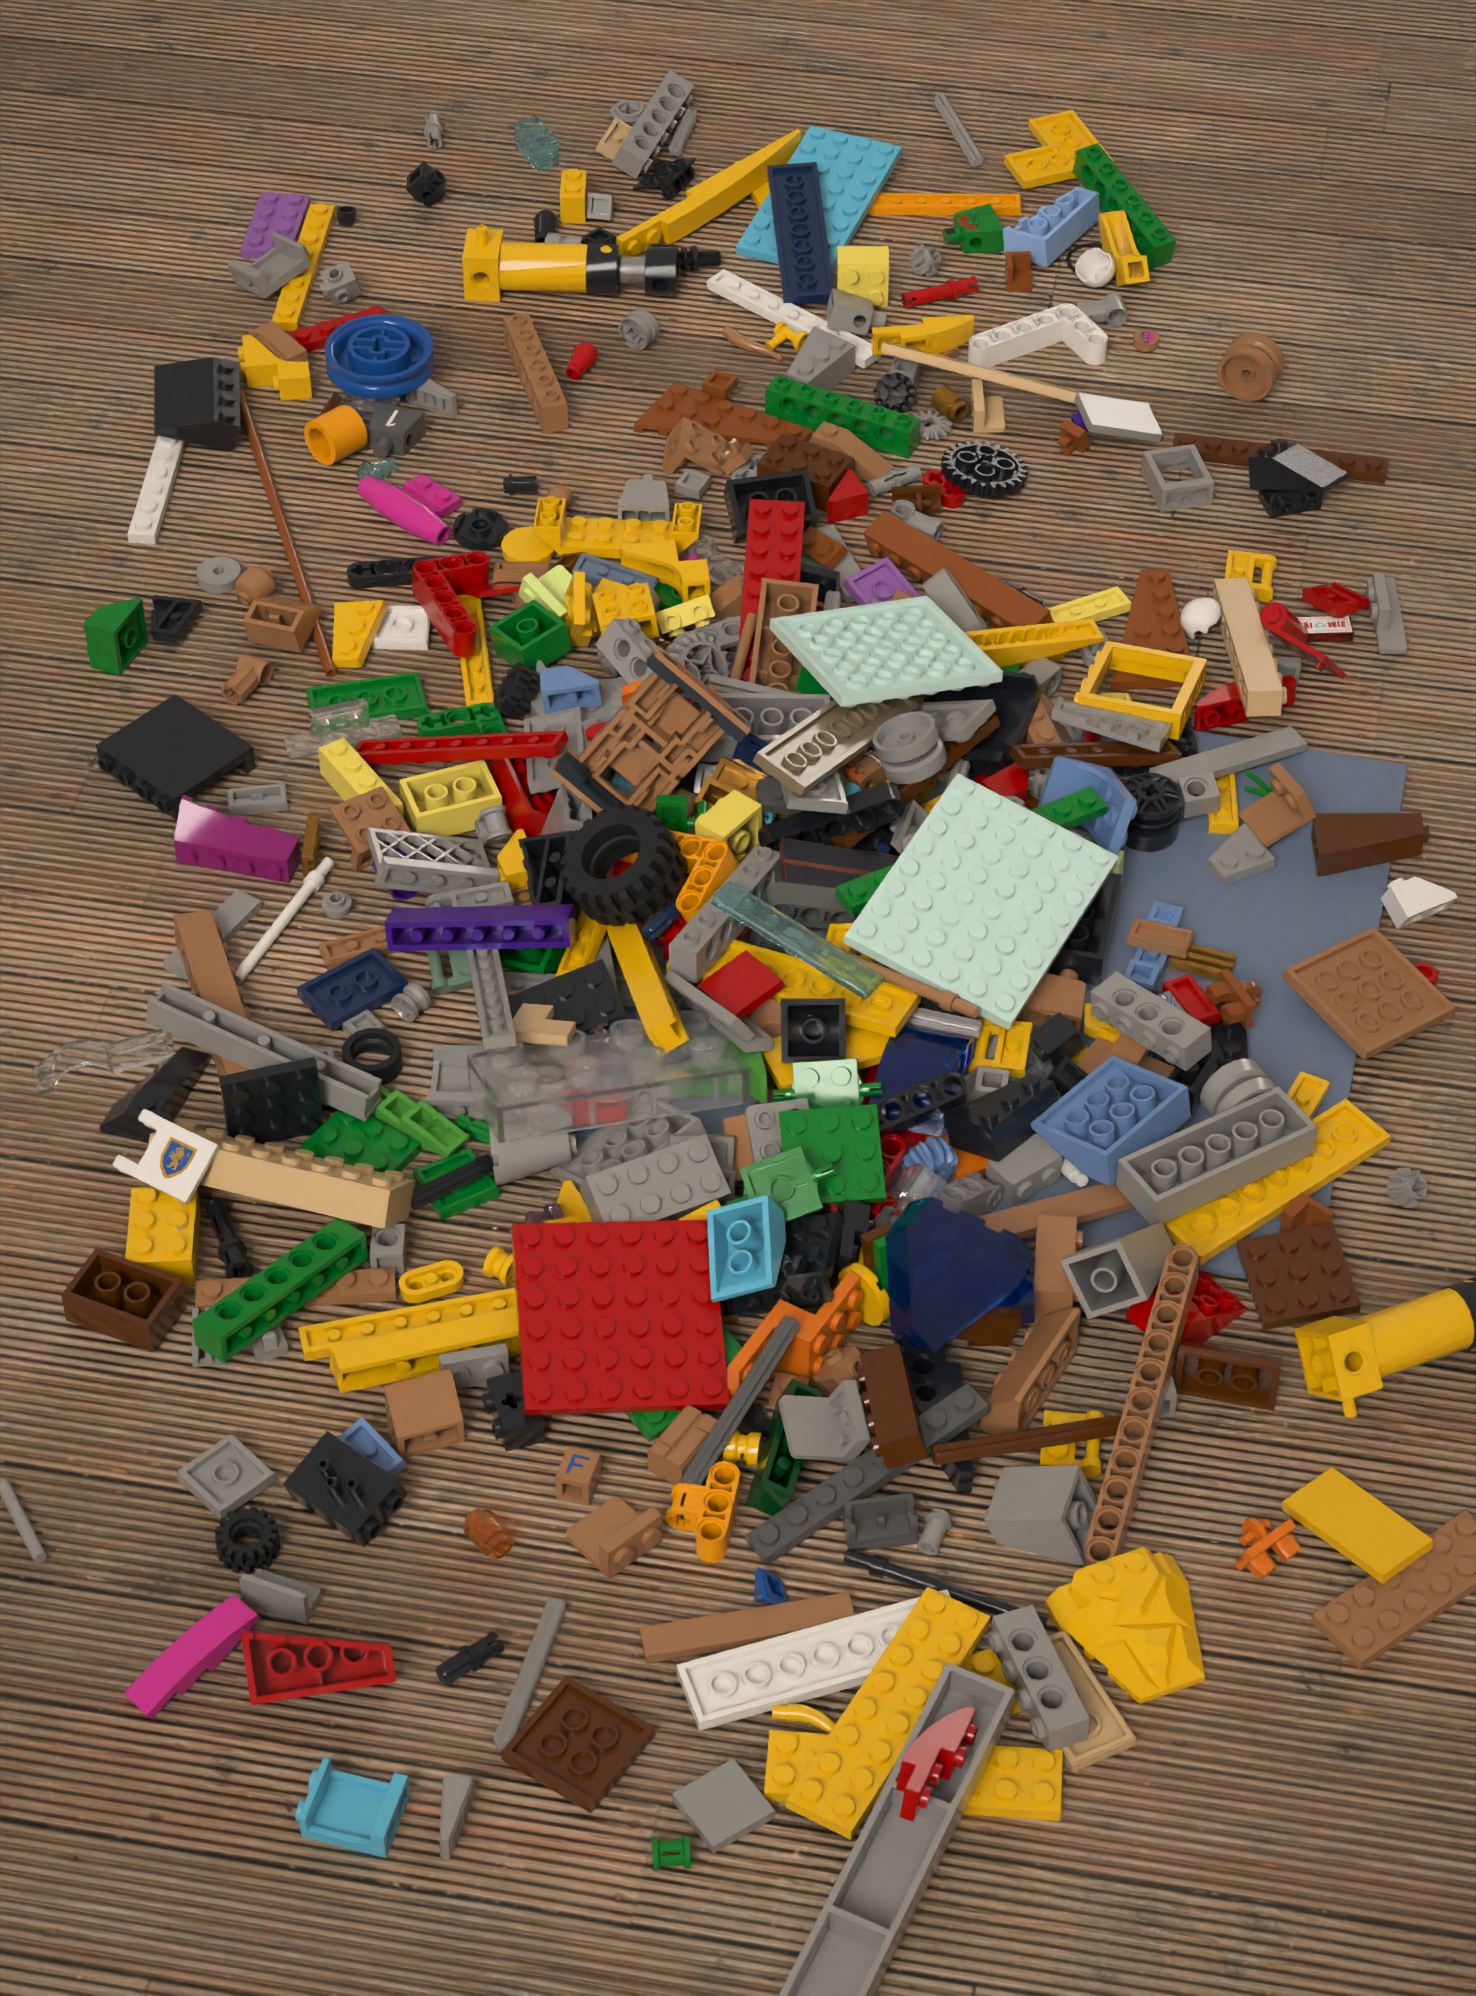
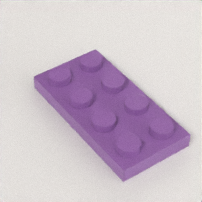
M261 192L240 249L241 258L259 259L273 249L274 243L270 235L274 232L298 242L310 206V196Z

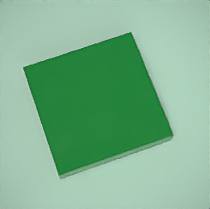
M470 1147L448 1158L445 1157L413 1170V1178L420 1187L478 1157ZM487 1174L430 1204L440 1219L445 1220L499 1198L500 1189L491 1176Z

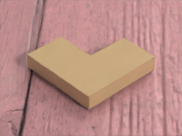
M523 1003L512 1019L516 1042L568 1046L576 1033V1022L552 1020L554 1017L553 1005Z

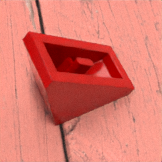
M847 470L829 497L827 522L835 523L868 514V492L853 470Z

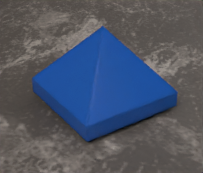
M757 1568L755 1570L754 1601L765 1605L788 1602L782 1579L763 1568Z

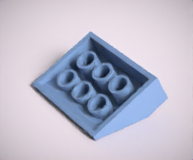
M1112 1055L1032 1121L1031 1128L1085 1176L1112 1186L1116 1182L1118 1159L1170 1136L1191 1118L1188 1087Z

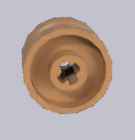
M1255 332L1243 333L1237 336L1229 346L1218 365L1217 376L1221 386L1233 397L1244 401H1257L1265 397L1271 390L1283 369L1284 357L1275 341L1266 335Z

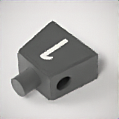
M377 402L368 426L369 448L373 451L374 455L378 458H386L388 453L405 456L426 434L425 412Z

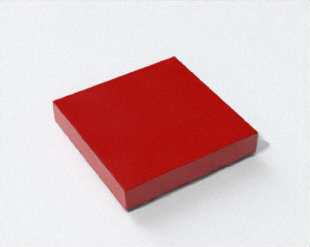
M745 950L699 983L697 987L698 990L741 1020L783 990L785 985L779 976Z

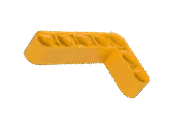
M669 830L681 848L680 852L683 855L682 873L690 874L676 899V908L686 923H688L738 867L739 862L723 840ZM639 853L627 855L620 860L634 863Z

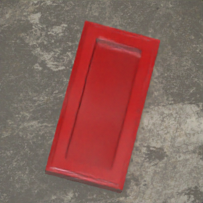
M1191 974L1163 983V993L1170 991L1188 1015L1207 1026L1220 1022L1221 1013Z

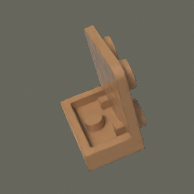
M615 1496L569 1527L566 1531V1538L610 1579L662 1541V1515L654 1507L639 1515L620 1497Z

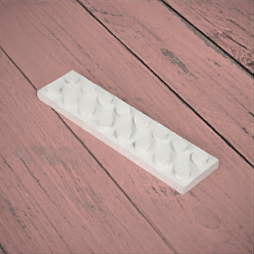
M947 1589L938 1591L951 1597ZM920 1597L677 1664L676 1673L698 1730L701 1731L768 1712L775 1705L796 1704L862 1685Z

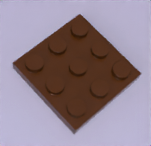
M1333 1223L1237 1240L1236 1249L1263 1330L1360 1312L1361 1303Z
M566 1675L501 1751V1758L504 1762L589 1813H592L654 1738L655 1727Z

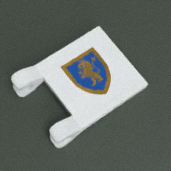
M143 1109L138 1120L145 1126L156 1130V1134L139 1164L118 1155L113 1162V1166L120 1172L188 1204L220 1146L163 1119L149 1110Z

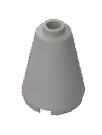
M498 1120L489 1121L491 1154L493 1156L496 1185L506 1184L572 1161L571 1154L577 1153L576 1135H569L568 1128L543 1132L533 1124Z

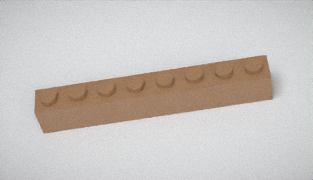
M211 910L174 915V939L192 995L251 1021L248 1007H243L242 988L240 985L236 986L235 967L233 964L228 963L229 952L226 942H221L222 932L219 921L214 922ZM212 1053L219 1076L250 1070Z

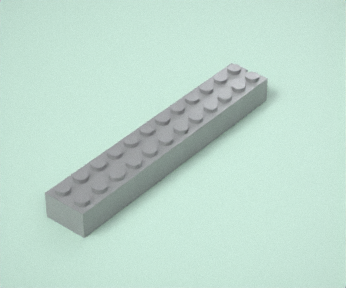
M949 1662L945 1664L778 1996L875 1995L1013 1712L1015 1689ZM967 1706L976 1708L973 1723L978 1725V1731L973 1746L966 1745L968 1753L962 1769L956 1767L950 1781L940 1778L937 1787L930 1786L933 1787V1792L927 1809L920 1808L914 1822L900 1818L904 1792L896 1790L902 1759L910 1746L928 1727L941 1718Z

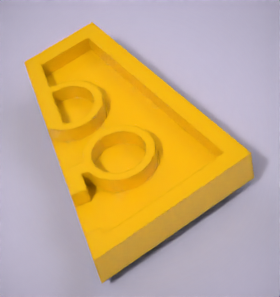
M384 600L334 603L332 661L336 669L362 667L388 609Z

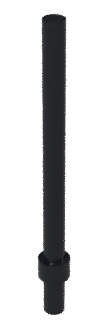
M847 1549L843 1562L869 1570V1575L881 1579L886 1576L923 1590L927 1586L936 1591L947 1589L951 1598L996 1615L1019 1609V1607L889 1563L888 1558L877 1554L872 1557ZM1038 1614L1045 1628L1048 1617Z

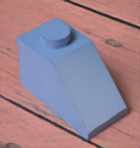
M569 665L539 669L545 714L578 706L581 709L603 706L599 680Z

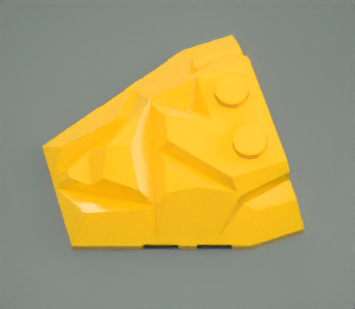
M1146 1547L1126 1552L1078 1569L1074 1573L1071 1583L1060 1586L1045 1599V1607L1058 1630L1062 1631L1065 1629L1069 1637H1073L1084 1647L1083 1654L1091 1661L1096 1658L1108 1669L1107 1675L1139 1704L1205 1681L1189 1584L1173 1556L1162 1552L1152 1554Z

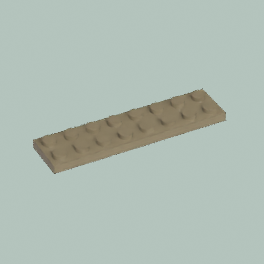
M910 697L908 699H888L881 703L857 704L855 707L847 708L841 707L835 700H832L758 751L753 762L761 767L765 773L772 775L783 783L788 790L802 796L872 746L873 734L884 722L900 714L917 712L921 704Z

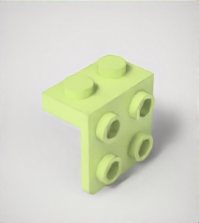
M562 565L555 566L538 579L530 572L522 578L518 595L526 604L535 600L565 622L568 610L565 608V593L572 575Z

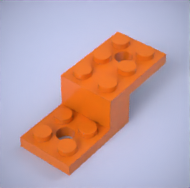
M849 1271L833 1291L834 1298L832 1302L824 1303L816 1315L780 1299L728 1365L727 1388H729V1399H732L784 1316L796 1319L800 1324V1330L767 1382L772 1379L775 1371L808 1377L811 1384L814 1380L813 1376L824 1363L823 1357L835 1347L842 1348L845 1337L850 1331H855L861 1322L860 1302L863 1297V1292L860 1291L861 1276Z

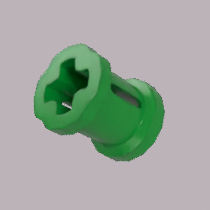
M684 1834L681 1839L658 1840L657 1837H651L653 1871H659L660 1867L682 1865L685 1869H691L689 1834ZM680 1851L679 1854L662 1855V1852Z

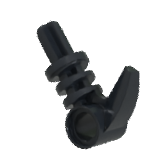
M651 244V245H649L648 247H670V246H669V245H666V244ZM691 246L690 251H687L686 247H681V251H679V267H681V270H686L687 266H689L691 271H697L698 266H718L721 263V253L718 250L698 251L697 246Z

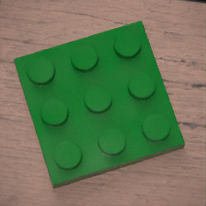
M877 1104L779 1112L782 1153L802 1146L807 1161L813 1169L830 1163L834 1165L837 1176L818 1182L819 1194L824 1207L842 1205L845 1199L861 1201L863 1203L886 1202Z
M337 1110L298 1149L314 1152V1157L325 1159L326 1156L339 1157L344 1159V1164L355 1166L356 1163L369 1164L374 1166V1171L385 1173L387 1170L402 1172L422 1152V1145L416 1139L371 1115L365 1122L341 1110Z

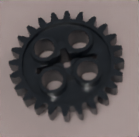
M965 440L964 445L956 442L955 447L950 445L948 450H944L940 465L941 473L945 474L944 479L951 480L950 485H959L958 490L968 489V494L970 495L977 492L979 497L988 494L990 498H993L994 494H997L1003 498L1004 493L1013 496V491L1019 493L1020 488H1024L1028 475L1027 465L1023 464L1024 459L1017 458V453H1009V448L1000 449V444L990 446L989 441L981 444L976 440L975 444H971Z

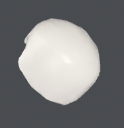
M1093 248L1084 252L1075 264V273L1086 286L1093 288L1106 285L1113 278L1116 271L1115 261L1109 253L1103 252L1100 248Z
M1207 597L1197 598L1188 602L1180 614L1181 626L1186 636L1190 639H1195L1196 631L1206 634L1209 627L1216 624L1222 616L1221 606L1215 599Z

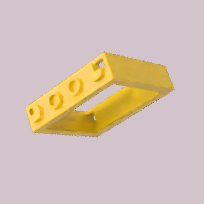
M1106 641L1102 651H1097L1094 664H1090L1088 676L1083 678L1080 692L1075 694L1074 703L1173 723L1169 738L1179 740L1204 686L1207 659ZM1108 669L1183 683L1172 709L1096 695Z

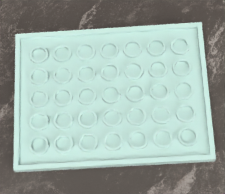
M957 773L845 934L843 943L907 977L940 991L949 990L958 994L959 999L980 1007L978 1015L1009 1031L1114 869L1119 856Z

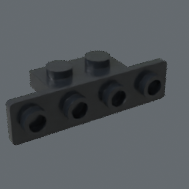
M803 1254L795 1256L783 1255L775 1287L720 1301L721 1316L772 1310L780 1299L794 1306L832 1302L834 1294L823 1272L804 1273L808 1264Z

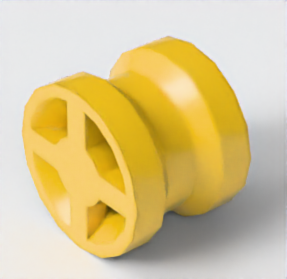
M494 1246L483 1264V1275L488 1278L496 1277L506 1286L513 1284L515 1281L513 1253L507 1254L504 1248Z

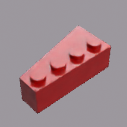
M240 1629L250 1705L396 1682L392 1649L389 1642Z

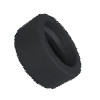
M366 1028L355 1032L346 1039L342 1046V1062L382 1079L381 1085H385L397 1078L402 1070L401 1044L398 1038L389 1031L380 1028ZM370 1050H379L390 1055L384 1062L375 1065H366L354 1060L359 1054Z

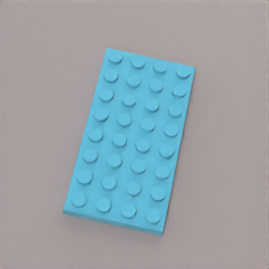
M810 126L787 164L817 162L831 271L833 272L837 265V246H848L902 156V147ZM769 192L736 245V254L778 264Z

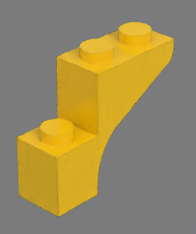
M1125 211L1099 213L1098 221L1102 250L1105 253H1109L1115 261L1117 287L1150 281L1147 256H1142L1136 248Z
M251 335L242 336L243 346L238 347L241 378L247 379V388L274 386V391L280 390L281 401L312 398L308 361L291 362L276 357L255 337Z
M675 540L620 544V561L622 566L657 577L659 582L672 586L679 592L682 603L707 594L710 598V576L707 559L679 561Z

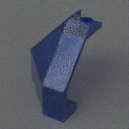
M930 1196L909 1202L885 1235L891 1334L904 1331L907 1334V1338L918 1348L928 1346L933 1353L1011 1295L1036 1258L1015 1233L1003 1229L1001 1233L985 1227V1220L963 1210L956 1214L943 1208V1201Z

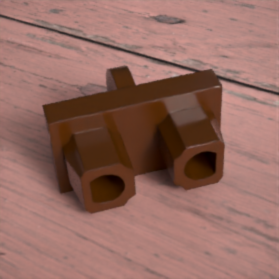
M941 485L892 487V503L897 500H907L915 505V511L922 514L941 513Z

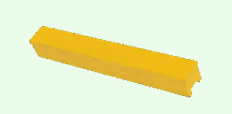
M625 922L624 926H612L610 923L606 930L644 1029L663 1057L669 1051L688 1041V1034L668 985L664 981V975L649 939L645 940L643 938L644 934L641 932L642 923L629 924Z
M511 1307L330 1346V1372L334 1375L340 1394L415 1378L427 1375L430 1372L440 1371V1354L506 1343L509 1357L520 1355L517 1308Z

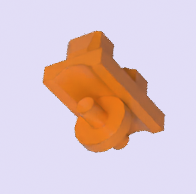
M1252 1517L1246 1519L1242 1523L1244 1534L1239 1537V1541L1244 1546L1249 1543L1253 1545L1243 1552V1556L1237 1559L1234 1565L1239 1571L1248 1567L1259 1580H1262L1277 1567L1276 1563L1267 1553L1270 1549L1274 1550L1283 1563L1301 1550L1300 1545L1291 1534L1297 1526L1291 1519H1288L1267 1534V1530L1271 1528V1524L1267 1519L1261 1522Z

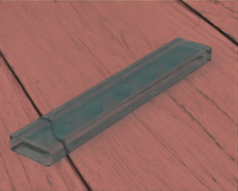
M731 880L713 895L712 905L864 1000L882 984L884 978L882 974Z

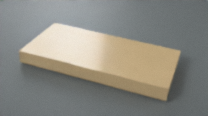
M1065 1629L1050 1635L1049 1638L1090 1717L1088 1740L1057 1749L1063 1750L1062 1759L1071 1773L1136 1746L1137 1738Z

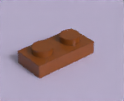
M809 526L803 533L802 553L826 569L833 570L848 553L843 544L812 526Z

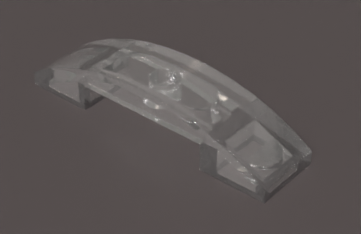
M705 532L699 533L698 539L684 550L687 556L696 553L700 560L707 559L710 581L722 586L738 574H740L741 582L743 581L745 561L736 564L718 551L717 541Z

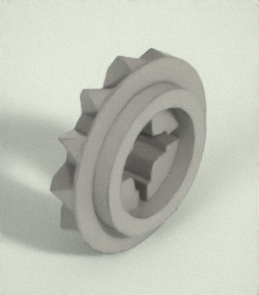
M624 100L611 107L610 116L612 119L616 117L633 127L646 105L635 100Z

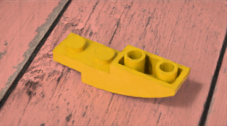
M974 314L922 318V324L874 327L872 328L871 339L872 355H883L880 351L884 340L934 354L956 348L968 342L970 337L973 336Z

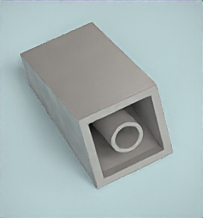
M1158 1222L1089 1246L1061 1258L1060 1262L1087 1318L1091 1319L1148 1300L1162 1275L1167 1254L1173 1245L1162 1222Z

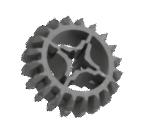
M700 632L687 633L672 640V644L666 647L668 654L706 685L710 674L730 678L731 672L728 671V667L732 662L725 659L728 652L720 650L721 642H714L713 636H705L704 633ZM692 650L693 655L689 659L686 658L689 651Z

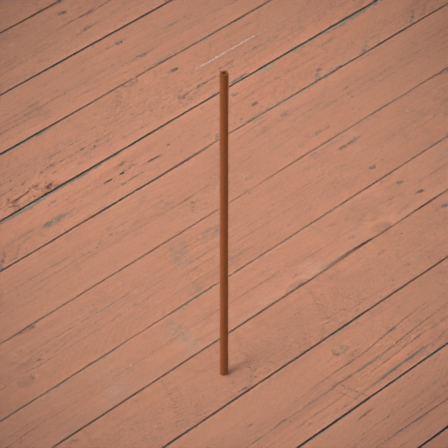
M239 386L240 416L301 602L314 605L243 388ZM318 618L312 630V635L325 675L333 677L336 675V669Z

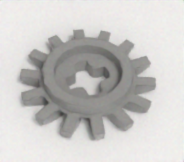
M928 410L927 414L923 411H918L917 414L910 415L921 419L920 438L925 439V441L931 439L938 441L940 436L945 438L948 436L946 432L952 431V428L949 427L952 426V422L940 412L931 415V410ZM932 423L929 427H925V424Z

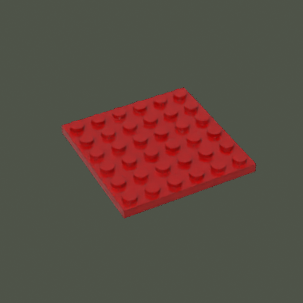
M707 1220L512 1224L511 1236L524 1416L682 1411L686 1406H692L698 1410H725L730 1402L729 1388H727V1368L720 1301L713 1302L711 1300Z

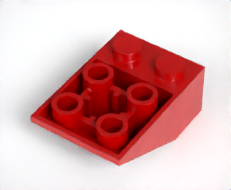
M1198 1270V1280L1181 1341L1203 1344L1245 1313L1247 1308L1237 1301V1297L1233 1293L1217 1285L1208 1273ZM1160 1280L1149 1299L1131 1305L1125 1316L1144 1333ZM1173 1292V1293H1170V1294H1171V1295H1178V1294H1180V1293H1179V1292ZM1166 1320V1321H1163L1162 1323H1171V1322H1173V1321Z

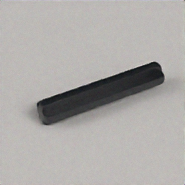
M485 1154L414 1189L411 1207L417 1210L493 1172V1159L489 1154Z

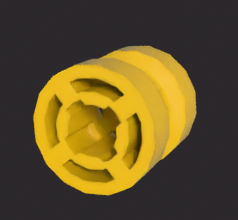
M736 1430L723 1450V1461L734 1464L737 1461H744L747 1466L757 1467L761 1454L762 1433L750 1432L748 1435H744Z

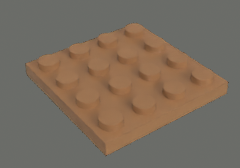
M1375 927L1286 968L1282 976L1363 1060L1453 1016L1456 1009Z

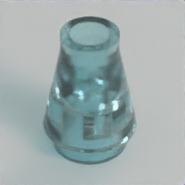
M393 457L364 461L357 469L358 479L361 481L365 476L370 475L384 480L390 474L397 471V462Z

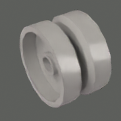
M908 712L897 715L884 722L873 734L872 743L877 755L881 759L884 774L890 782L895 784H911L923 781L942 769L947 761V752L943 741L939 738L936 722L930 714L925 712Z
M1246 1058L1234 1060L1222 1066L1211 1075L1203 1086L1200 1101L1206 1112L1213 1117L1276 1088V1085L1268 1079L1267 1074L1255 1060Z

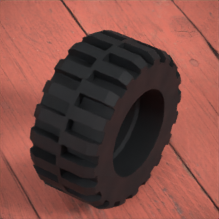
M627 805L626 809L623 806L612 807L611 811L602 810L596 813L597 816L592 820L588 818L582 823L584 826L579 831L577 829L571 835L572 841L567 843L564 848L563 854L565 857L561 858L560 869L562 870L561 880L565 885V889L590 919L596 920L603 925H610L611 923L612 926H624L625 922L635 924L640 922L639 919L642 917H651L655 914L654 910L659 906L663 908L668 902L667 898L669 895L673 896L677 889L676 881H680L683 872L681 869L683 867V855L680 852L681 848L659 817L655 816L652 811L646 808H639L638 806ZM639 853L634 863L626 871L613 878L605 879L610 868L618 860L627 855Z

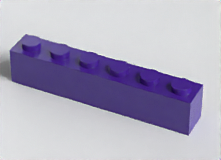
M574 904L392 908L385 921L388 951L571 948L577 933Z

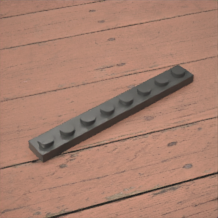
M968 1383L919 1416L927 1455L930 1454L933 1445L948 1442L990 1413L989 1405ZM872 1448L745 1535L746 1541L768 1566L842 1515L843 1502L865 1499L918 1461L887 1469L883 1456L877 1458Z

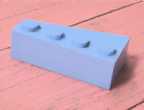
M1076 187L1055 199L1054 205L1043 206L1037 209V215L1030 219L1025 216L1018 220L1019 225L1016 227L1008 226L1004 228V255L1006 256V252L1030 251L1032 256L1031 263L1048 267L1098 221V214L1100 213L1099 192Z

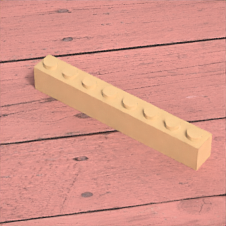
M1247 578L1214 579L1213 599L1221 606L1222 613L1218 620V625L1246 717L1281 716L1282 704L1287 703L1286 687H1282L1281 672H1277L1278 663L1277 658H1273V646L1268 644V630H1264V626L1260 621L1259 602H1255V589L1250 588Z

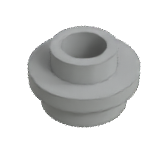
M335 891L323 897L321 906L329 918L341 919L348 915L352 907V901L348 894Z

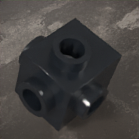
M425 161L407 176L406 190L417 202H422L428 208L434 202L441 201L445 196L446 178L439 170H434Z

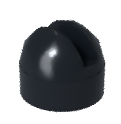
M353 206L338 207L336 209L338 222L342 226H351L357 217L356 208Z

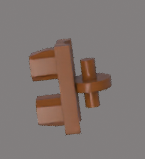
M1228 968L1221 970L1219 981L1207 985L1206 995L1214 1005L1225 1002L1224 1005H1221L1220 1013L1227 1026L1240 1022L1245 1029L1253 1027L1254 1022L1251 1016L1261 1004L1259 998L1262 995V988L1256 982L1247 984L1245 981L1238 982Z

